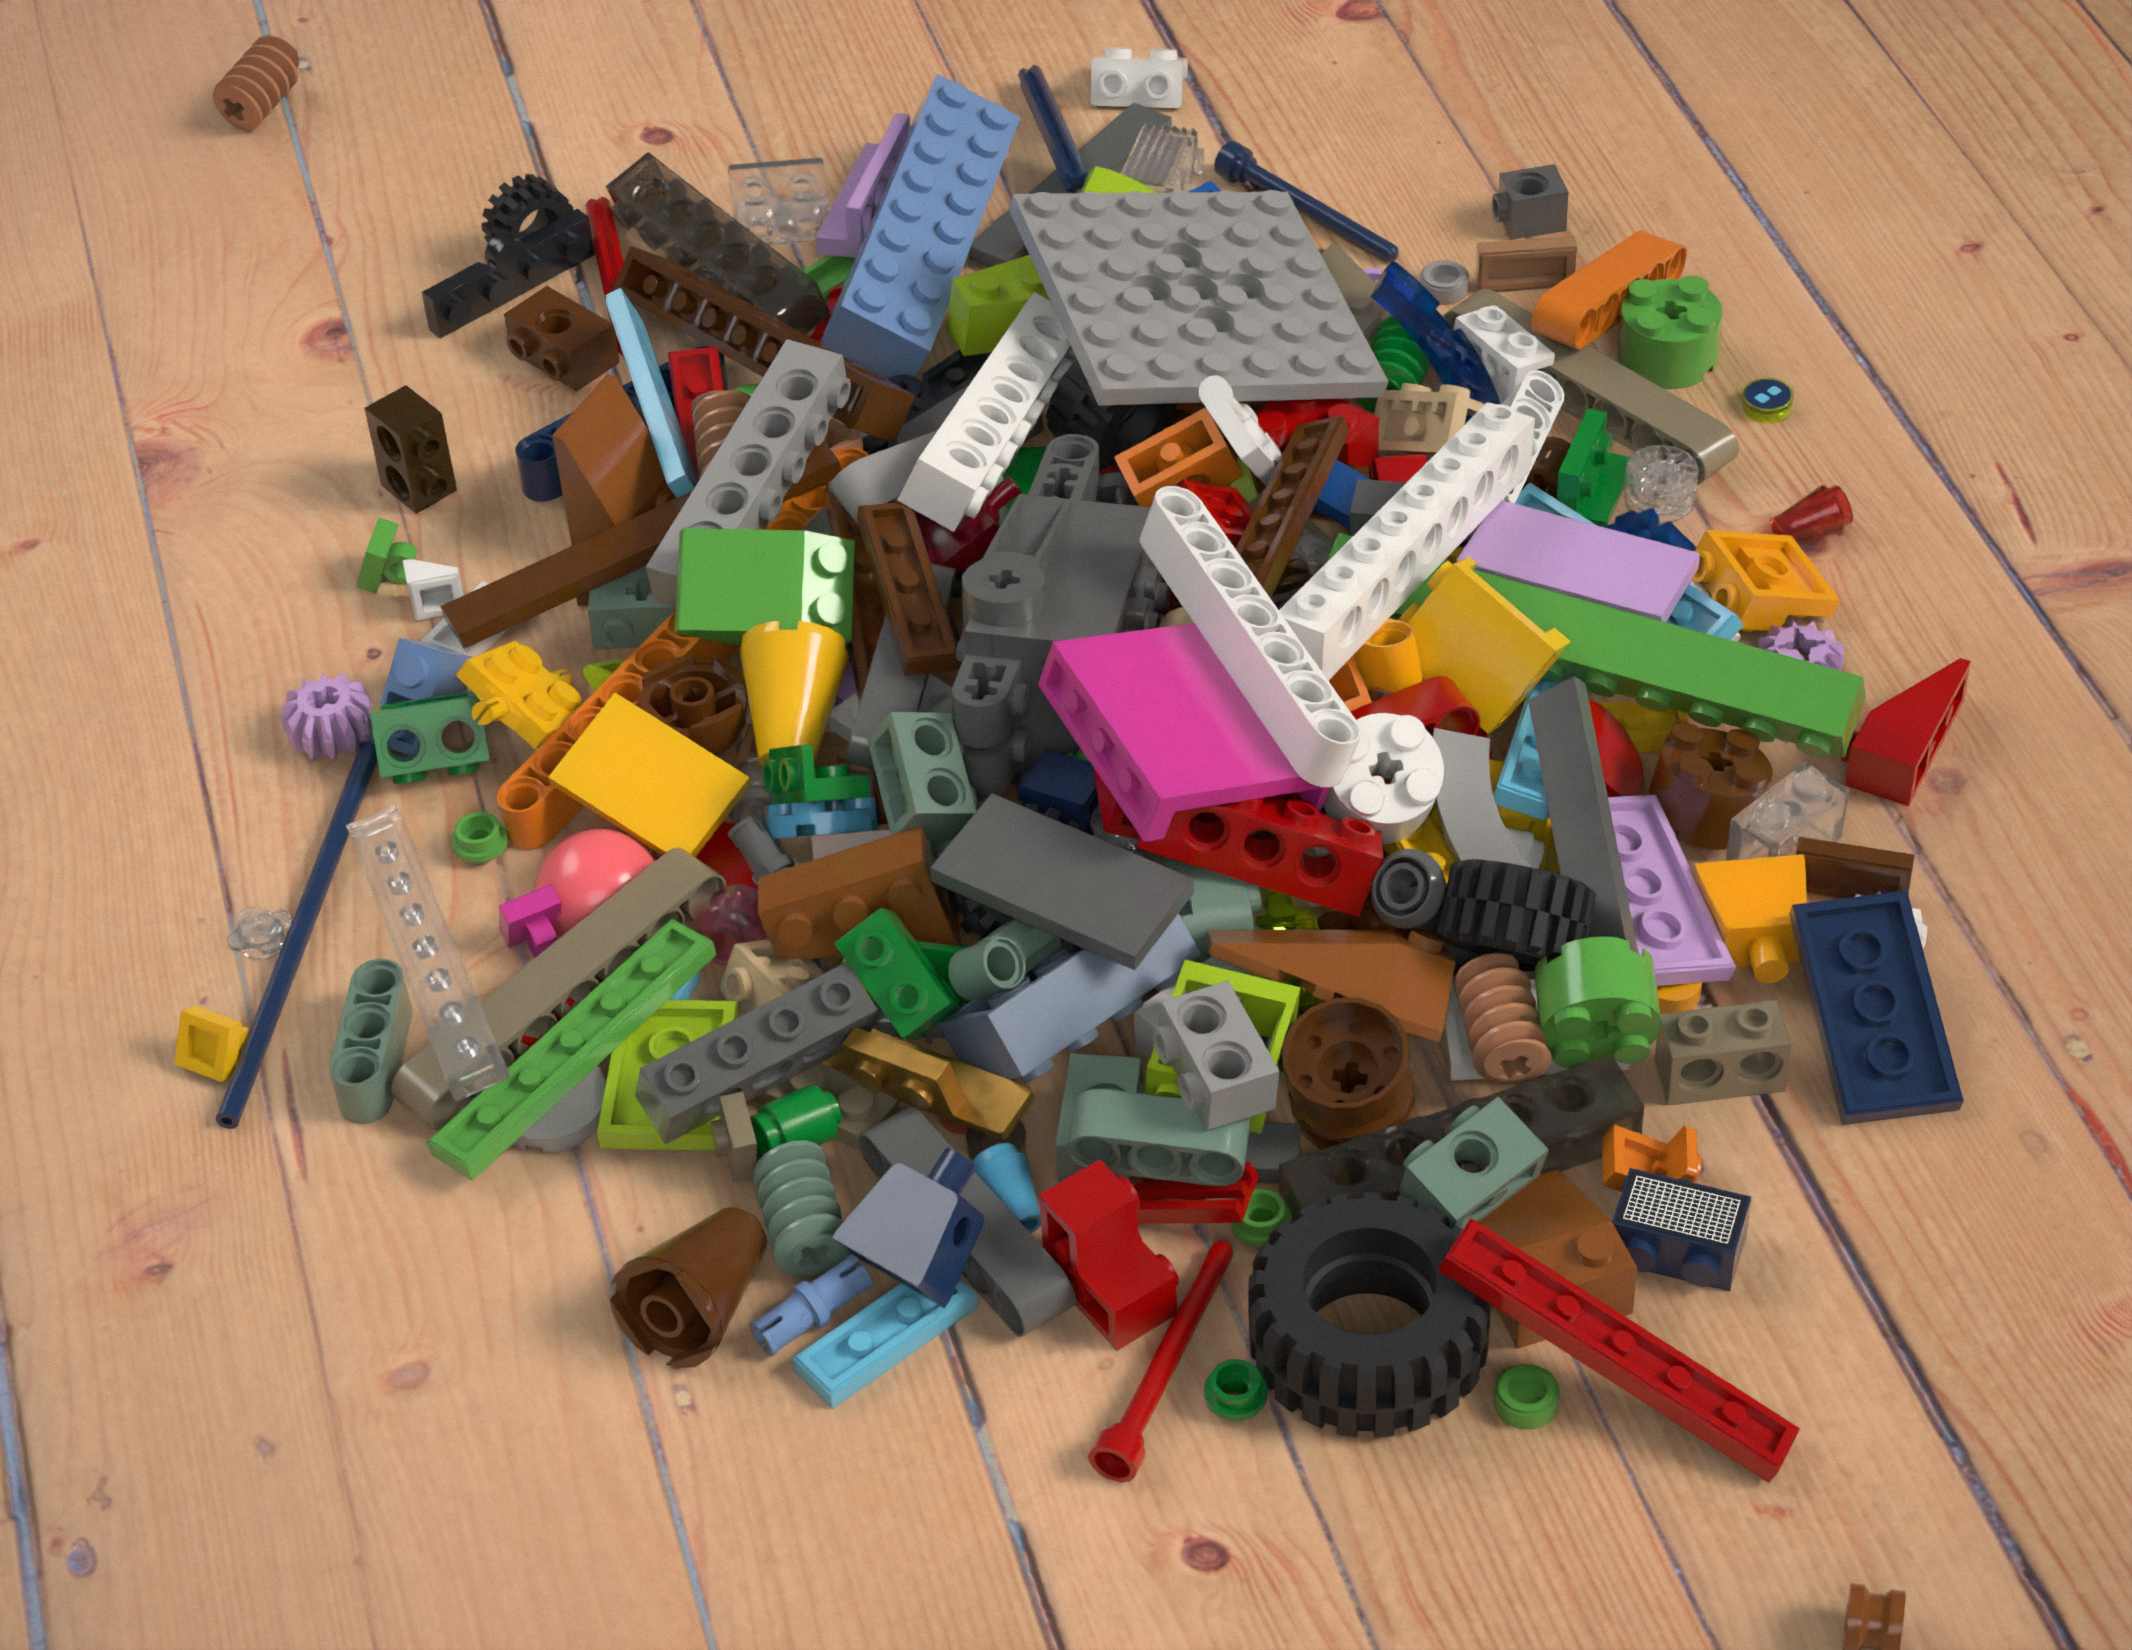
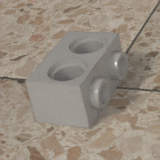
M1229 981L1161 1001L1159 1028L1154 1029L1153 1032L1157 1053L1164 1064H1172L1178 1075L1179 1091L1184 1104L1189 1110H1197L1207 1130L1275 1109L1280 1071Z

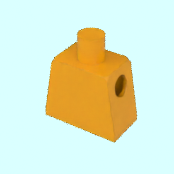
M1804 855L1695 863L1694 877L1736 968L1752 966L1756 980L1761 983L1770 984L1784 979L1789 972L1788 963L1800 961L1789 913L1792 905L1807 903Z

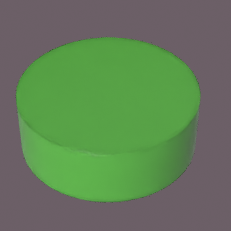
M1520 1364L1512 1366L1501 1373L1495 1385L1494 1405L1497 1414L1504 1422L1519 1429H1536L1548 1424L1555 1417L1558 1410L1559 1386L1550 1372L1536 1365Z

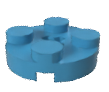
M875 797L767 805L768 816H766L767 832L772 839L879 830Z

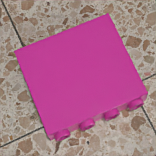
M1195 623L1052 642L1038 686L1144 842L1164 839L1173 814L1176 811L1295 792L1298 793L1304 802L1311 804L1319 812L1321 811L1331 787H1320L1310 784L1296 773Z

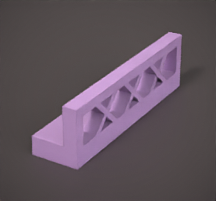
M896 113L880 144H865L815 237L816 254L856 257L910 128V114Z

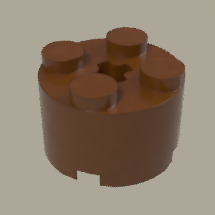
M1678 723L1672 727L1670 736L1665 739L1661 747L1648 795L1657 796L1671 827L1678 830L1677 840L1698 848L1725 850L1737 847L1742 837L1748 835L1750 839L1754 835L1773 771L1768 758L1758 749L1760 741L1753 733L1743 729H1732L1725 732L1716 729L1699 728L1690 723Z

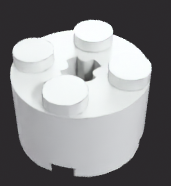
M1371 714L1356 720L1362 730L1361 738L1343 780L1338 785L1330 788L1323 807L1329 816L1342 820L1346 817H1353L1367 822L1376 831L1382 832V844H1389L1412 835L1427 818L1442 787L1444 763L1437 743L1425 730L1423 723L1419 719L1410 715ZM1372 774H1381L1382 777H1381V776H1373V777H1372ZM1383 778L1389 779L1391 784H1385Z

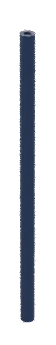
M364 742L359 746L215 1120L224 1128L234 1129L240 1122L378 761L375 744L371 742Z

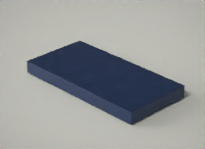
M1899 891L1792 905L1789 916L1842 1125L1960 1110L1964 1100L1908 892Z

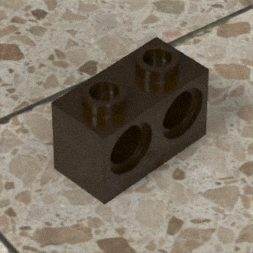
M407 385L364 408L382 487L416 514L457 491L443 417L438 409Z

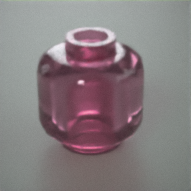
M729 884L720 888L711 896L697 917L694 931L713 941L717 954L711 960L713 963L726 968L734 944L769 939L758 915L757 889L743 884Z

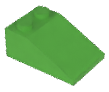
M683 528L679 532L675 634L741 646L742 635L751 627L766 622L780 621L779 630H797L798 621H805L834 630L844 637L846 645L851 642L855 541L805 530Z

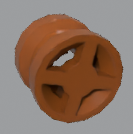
M1851 1583L1842 1650H1861L1863 1647L1878 1650H1900L1906 1591L1891 1589L1885 1595L1870 1593L1865 1585Z

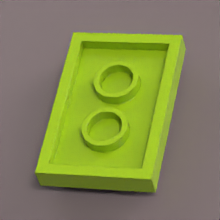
M667 1000L612 1051L597 1130L600 1149L715 1151L710 1128L711 1121L665 1145L637 1100L635 1093L640 1068L739 1018L737 1001Z

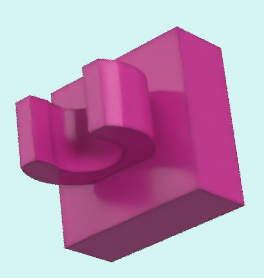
M552 884L499 905V930L508 948L526 941L531 954L536 958L552 945L553 941L557 940L552 923L561 913V902Z

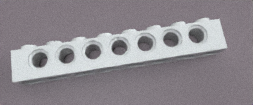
M1036 292L1031 295L918 458L897 501L953 532L965 515L972 519L976 517L986 497L991 494L1001 474L1005 472L1016 451L1018 452L1029 431L1033 429L1043 409H1046L1053 392L1058 386V382L1070 365L1077 359L1050 300Z
M1487 402L1279 610L1328 681L1530 472L1535 426L1534 417L1516 412L1506 405H1496Z

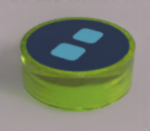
M1756 379L1748 383L1743 389L1742 410L1748 418L1759 423L1773 424L1782 422L1793 411V390L1790 385L1779 379Z

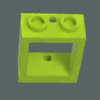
M1185 959L1171 998L1229 981L1236 995L1241 998L1239 1000L1258 1034L1271 1038L1268 1052L1279 1069L1280 1076L1283 1067V1042L1293 1022L1297 1020L1301 987ZM1154 1045L1146 1068L1145 1094L1182 1099L1178 1086V1075L1171 1063L1164 1064L1161 1061ZM1268 1111L1249 1117L1251 1124L1250 1132L1261 1134Z

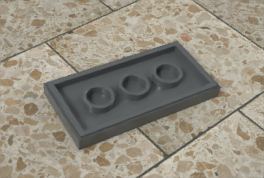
M991 793L930 867L931 882L1132 970H1136L1194 893V879L993 793Z

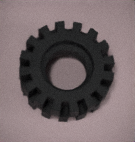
M526 174L524 180L518 175L512 178V187L505 182L498 187L502 191L499 198L494 194L489 198L488 201L494 206L492 209L484 208L482 216L488 221L481 223L482 231L487 234L484 238L488 243L497 234L503 232L510 233L520 240L574 211V209L568 203L569 199L542 177L538 176L537 178L533 174ZM537 210L535 219L530 226L519 232L526 217Z

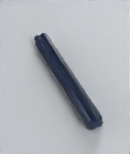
M1032 65L1029 70L1022 68L1018 73L1022 92L1065 190L1069 193H1075L1078 189H1082L1087 179V169L1042 69L1036 65Z

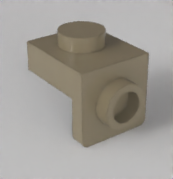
M742 1091L719 1096V1120L710 1122L717 1157L726 1155L733 1182L752 1179L755 1165L762 1157L757 1152V1142L744 1093Z

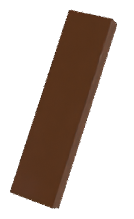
M901 502L858 506L857 522L904 676L959 670L960 661L956 659L957 644L914 509Z

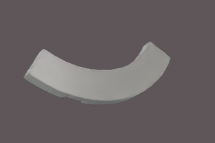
M1434 728L1432 737L1440 749L1444 763L1443 783L1434 803L1436 804L1437 814L1444 831L1443 838L1451 855L1457 862L1467 859H1481L1533 868L1511 839L1494 800L1489 770L1490 738Z

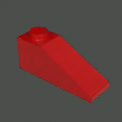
M1959 658L1872 709L1860 730H1854L1846 755L1841 757V761L1848 763L1845 786L1910 806L1965 700L1971 661Z

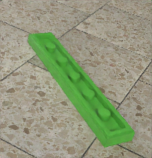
M670 919L426 1143L431 1155L473 1181L717 955L713 941L676 920Z

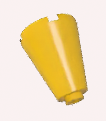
M771 621L751 627L742 635L740 658L757 755L762 768L764 762L769 760V749L808 744L812 745L815 764L849 660L848 650L846 651V640L842 635L828 627L812 622L798 621L797 630H779L780 621Z

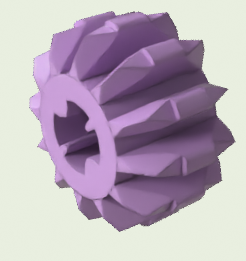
M323 672L319 680L311 682L302 679L301 689L286 692L287 701L281 707V721L284 731L287 732L289 743L293 745L295 752H306L311 761L318 759L322 755H328L334 761L338 753L346 752L355 755L357 744L370 742L372 725L369 712L373 703L369 701L368 693L361 681L351 682L345 673L338 675L334 679H329Z

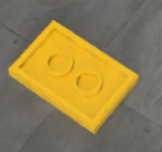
M617 693L612 695L548 776L552 786L633 836L658 854L663 855L671 849L682 848L694 857L699 854L751 786L749 776Z

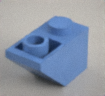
M399 638L380 705L467 691L468 687L456 674L467 659L472 658V656L430 642ZM398 730L387 741L388 748L408 755L413 754L420 743L418 737L409 730ZM372 731V734H371V737H370V742H373V743H374V737H373V731Z

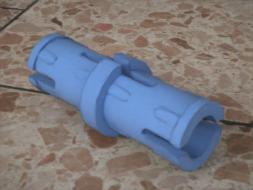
M849 1254L842 1262L810 1284L802 1281L794 1286L791 1297L759 1319H754L750 1322V1330L757 1343L761 1346L766 1341L767 1345L763 1347L764 1351L769 1356H774L778 1353V1350L813 1326L817 1329L826 1326L831 1322L830 1315L862 1292L868 1291L873 1287V1281L865 1266L862 1264L856 1269L855 1266L859 1264V1259L853 1254Z

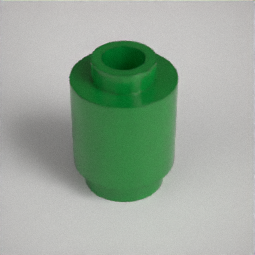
M810 1084L759 1106L758 1113L750 1116L757 1142V1152L762 1157L776 1146L790 1141L807 1140L820 1146L834 1140L837 1137V1125L842 1121L841 1111L835 1097L829 1091L823 1092L815 1084Z

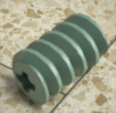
M807 1140L790 1141L778 1145L765 1153L756 1163L752 1177L776 1266L783 1273L791 1277L815 1279L842 1262L851 1253L832 1238L836 1230L843 1223L841 1220V1208L836 1202L835 1187L830 1183L831 1175L829 1168L825 1165V1153L817 1143Z

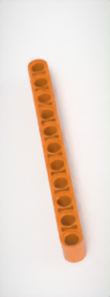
M855 447L841 448L833 452L838 458L842 470L854 461L868 456L867 452ZM826 483L784 501L779 516L775 521H769L765 530H803L826 505L824 496ZM675 610L497 791L496 801L510 844L522 850L540 848L550 842L584 807L552 786L548 776L614 693H617L638 707L637 698L638 693L640 694L643 689V678L647 672L662 662L681 656H695L696 664L705 663L713 665L712 657L725 661L739 645L675 634Z

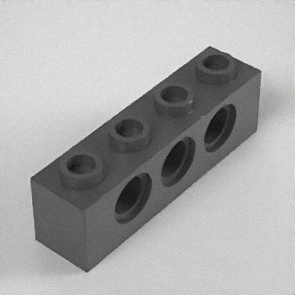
M845 962L643 1066L639 1071L635 1096L666 1145L719 1117V1096L743 1091L745 1101L747 1102L843 1052L844 1049L841 1044L854 1027L871 1033L878 1009L848 963Z

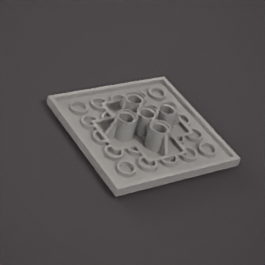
M1224 190L1220 192L1190 193L1186 191H1176L1173 193L1131 191L1128 193L1083 192L1050 194L1047 192H1037L1034 194H1013L1009 207L1010 214L1098 405L1202 403L1198 394L1199 386L1205 378L1213 375L1221 376L1229 383L1233 390V397L1237 401L1376 398L1384 396L1389 381L1288 192L1267 190L1265 192H1233Z

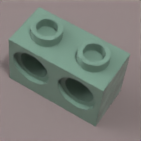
M890 712L867 739L890 833L893 835L921 826L927 840H953L977 812V799L974 788L969 784L963 761V744L958 741L952 714Z

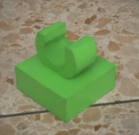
M378 518L365 552L357 583L358 588L377 593L383 575L395 584L407 585L403 560H415L418 548L406 542L394 543L399 524Z

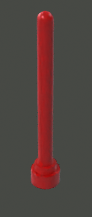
M1217 1241L1211 1245L1119 1423H1114L1110 1428L1102 1430L1094 1442L1088 1459L1091 1466L1103 1477L1116 1482H1129L1135 1478L1146 1456L1145 1440L1142 1434L1233 1258V1248L1229 1243Z

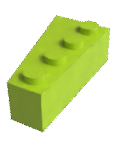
M1030 255L952 278L946 328L963 356L993 352L1034 292L1050 300Z

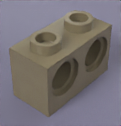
M1777 1000L1661 1013L1662 1029L1656 1041L1655 1064L1667 1105L1785 1092L1791 1042Z

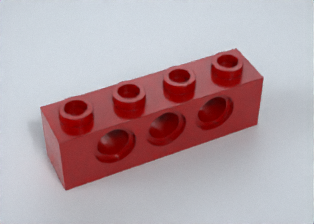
M1272 797L1247 799L1245 801L1176 811L1173 814L1164 839L1144 842L1138 834L1137 848L1356 917L1360 916L1373 879L1383 860L1382 832L1376 831L1367 822L1353 817H1346L1343 820L1320 813L1314 806L1304 801L1289 800L1285 802ZM1202 812H1210L1220 818L1211 823H1203L1196 820L1194 816ZM1256 830H1268L1275 834V836L1267 840H1257L1249 834ZM1314 847H1321L1330 851L1329 854L1323 857H1311L1304 852Z

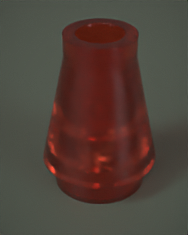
M1820 485L1781 514L1771 517L1770 525L1774 535L1792 536L1798 542L1842 533L1844 526L1853 522V512L1849 500L1840 486L1833 485L1827 488L1825 485Z

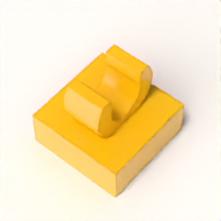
M196 1005L181 1010L174 1065L220 1082L226 1081L233 1074L238 1061V1055L242 1051L249 1028L242 1026L243 1022Z

